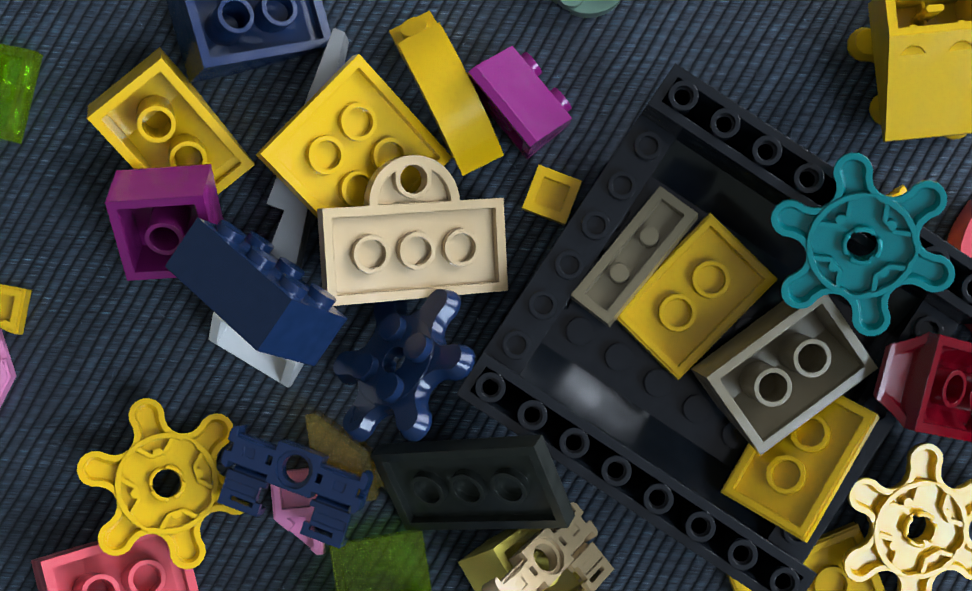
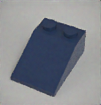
M166 0L189 83L230 76L326 49L331 36L322 0Z

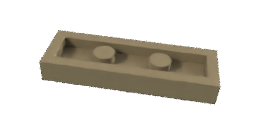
M660 186L571 294L572 300L609 328L697 221L698 213Z

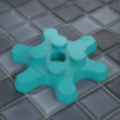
M850 152L842 155L834 165L833 175L836 181V192L828 204L821 207H810L797 200L789 199L777 204L772 211L771 222L775 231L782 236L798 240L806 251V260L803 266L783 281L781 295L785 303L796 309L807 308L824 295H841L848 300L852 307L854 328L865 336H876L887 330L890 324L891 315L888 309V299L896 288L902 285L913 284L926 291L935 293L947 289L953 283L955 269L951 261L942 255L928 252L920 242V231L923 225L931 218L938 216L945 209L947 194L938 182L923 180L914 184L902 195L886 196L880 193L874 186L872 178L873 167L870 160L865 155ZM867 232L874 235L877 241L875 249L866 256L853 255L847 248V242L851 238L852 233Z

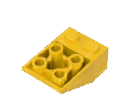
M871 0L868 3L883 142L972 134V0Z

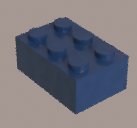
M197 217L165 267L256 351L315 366L348 319L333 306L336 298L320 286L313 283L309 286L301 278L305 272L286 258H276L271 253L274 246L257 233L250 231L246 236L240 229L225 220H220L216 225Z

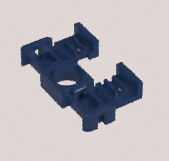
M247 425L233 427L228 437V440L233 443L229 449L224 450L221 462L225 467L233 466L235 463L236 466L234 469H228L217 503L258 517L264 514L266 507L257 501L260 498L261 489H267L269 484L307 498L314 497L317 494L316 499H311L309 504L315 507L310 522L307 520L303 522L300 534L339 549L345 546L348 540L345 535L352 514L363 509L374 477L372 471H364L362 476L327 464L328 454L287 439L278 441L277 445L246 434ZM293 455H300L308 462L309 474L302 482L292 480L287 474L286 463Z

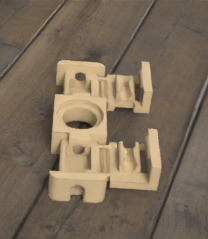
M572 502L570 504L575 517L568 528H546L535 533L508 560L513 568L501 580L495 577L482 586V591H542L548 588L566 568L571 573L577 572L580 576L577 580L579 583L584 581L578 588V591H595L614 568L593 541L589 544L586 543L598 535L597 528L590 520L585 522L582 519L583 510L577 503ZM535 549L541 550L547 556L549 561L548 571L542 570L537 565L534 558Z

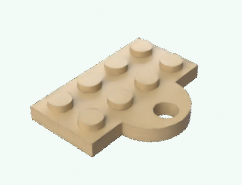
M421 155L393 158L382 164L371 176L364 194V206L317 209L322 288L336 298L333 306L428 298L437 289L451 290L458 295L508 291L504 198L460 200L454 178L442 164L434 159ZM409 165L415 167L421 175V184L413 193L407 192L400 182L402 171Z

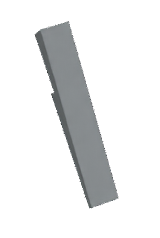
M333 28L305 104L345 64L349 41L344 31ZM276 177L266 204L283 211L271 243L274 246L271 253L278 259L280 257L288 259L302 269L313 213Z

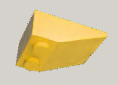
M160 47L88 105L87 119L133 169L211 164L217 193L219 194L255 165L192 83H189L186 76Z

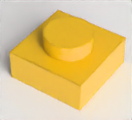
M538 164L522 210L565 226L582 181Z

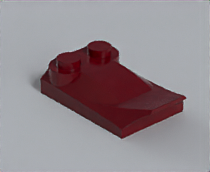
M928 332L912 339L889 344L886 346L873 393L874 397L894 415L903 428L972 442V343Z

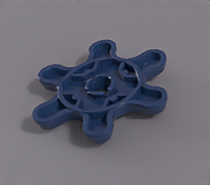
M446 289L435 290L430 294L420 310L412 315H408L405 300L375 303L376 328L371 339L365 347L357 351H345L339 354L333 365L334 373L343 384H358L359 386L357 398L343 419V428L351 439L357 442L367 440L381 420L390 415H395L396 426L401 435L408 441L416 442L428 433L432 424V414L429 410L428 402L434 388L444 380L458 381L465 378L472 371L475 364V354L471 348L459 344L447 345L445 341L447 327L456 317L461 306V299L456 292ZM405 356L402 366L395 371L397 363L393 359L395 357L400 359Z

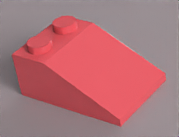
M147 534L140 537L129 551L119 556L106 554L99 547L98 541L31 560L38 591H199L194 569L186 570L177 567L170 558L167 542L155 534Z

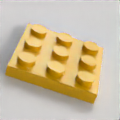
M360 54L353 55L256 154L317 219V209L364 206V194L371 176L382 164L393 158L421 155L434 159L443 166L452 158ZM409 165L402 171L400 176L402 187L409 193H413L419 188L421 175L415 167Z

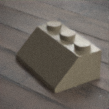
M829 295L820 297L813 305L804 309L790 307L783 300L691 368L716 406L760 455L764 454L878 369Z

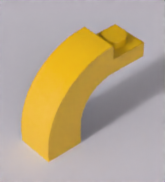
M430 10L417 17H412L403 24L389 30L393 42L413 76L446 147L462 176L504 156L490 120L460 58L440 22H436Z

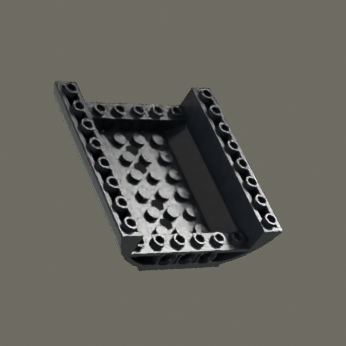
M675 63L509 311L456 394L518 436L542 435L551 458L750 590L807 591L817 573L804 565V561L897 420L873 395L885 348L891 343L912 339L928 332L951 337L959 324H972V258L930 230L922 227L920 231L921 245L928 252L942 255L951 261L955 269L954 281L947 289L935 293L926 291L913 284L902 285L896 288L888 299V309L891 315L890 324L887 330L880 335L865 336L859 333L854 328L852 307L848 300L841 295L828 294L878 367V369L842 396L875 412L880 418L808 543L725 496L720 491L747 447L748 441L716 406L691 368L784 300L781 295L783 281L803 266L806 260L804 246L798 240L780 235L772 227L771 215L775 206L789 199L797 200L810 207L826 205L835 195L836 181L833 175L834 167ZM660 186L698 213L697 221L684 237L707 214L711 213L778 279L679 380H676L616 320L608 328L571 298L573 291ZM854 232L847 242V248L853 255L866 256L875 249L877 244L876 237L867 232Z

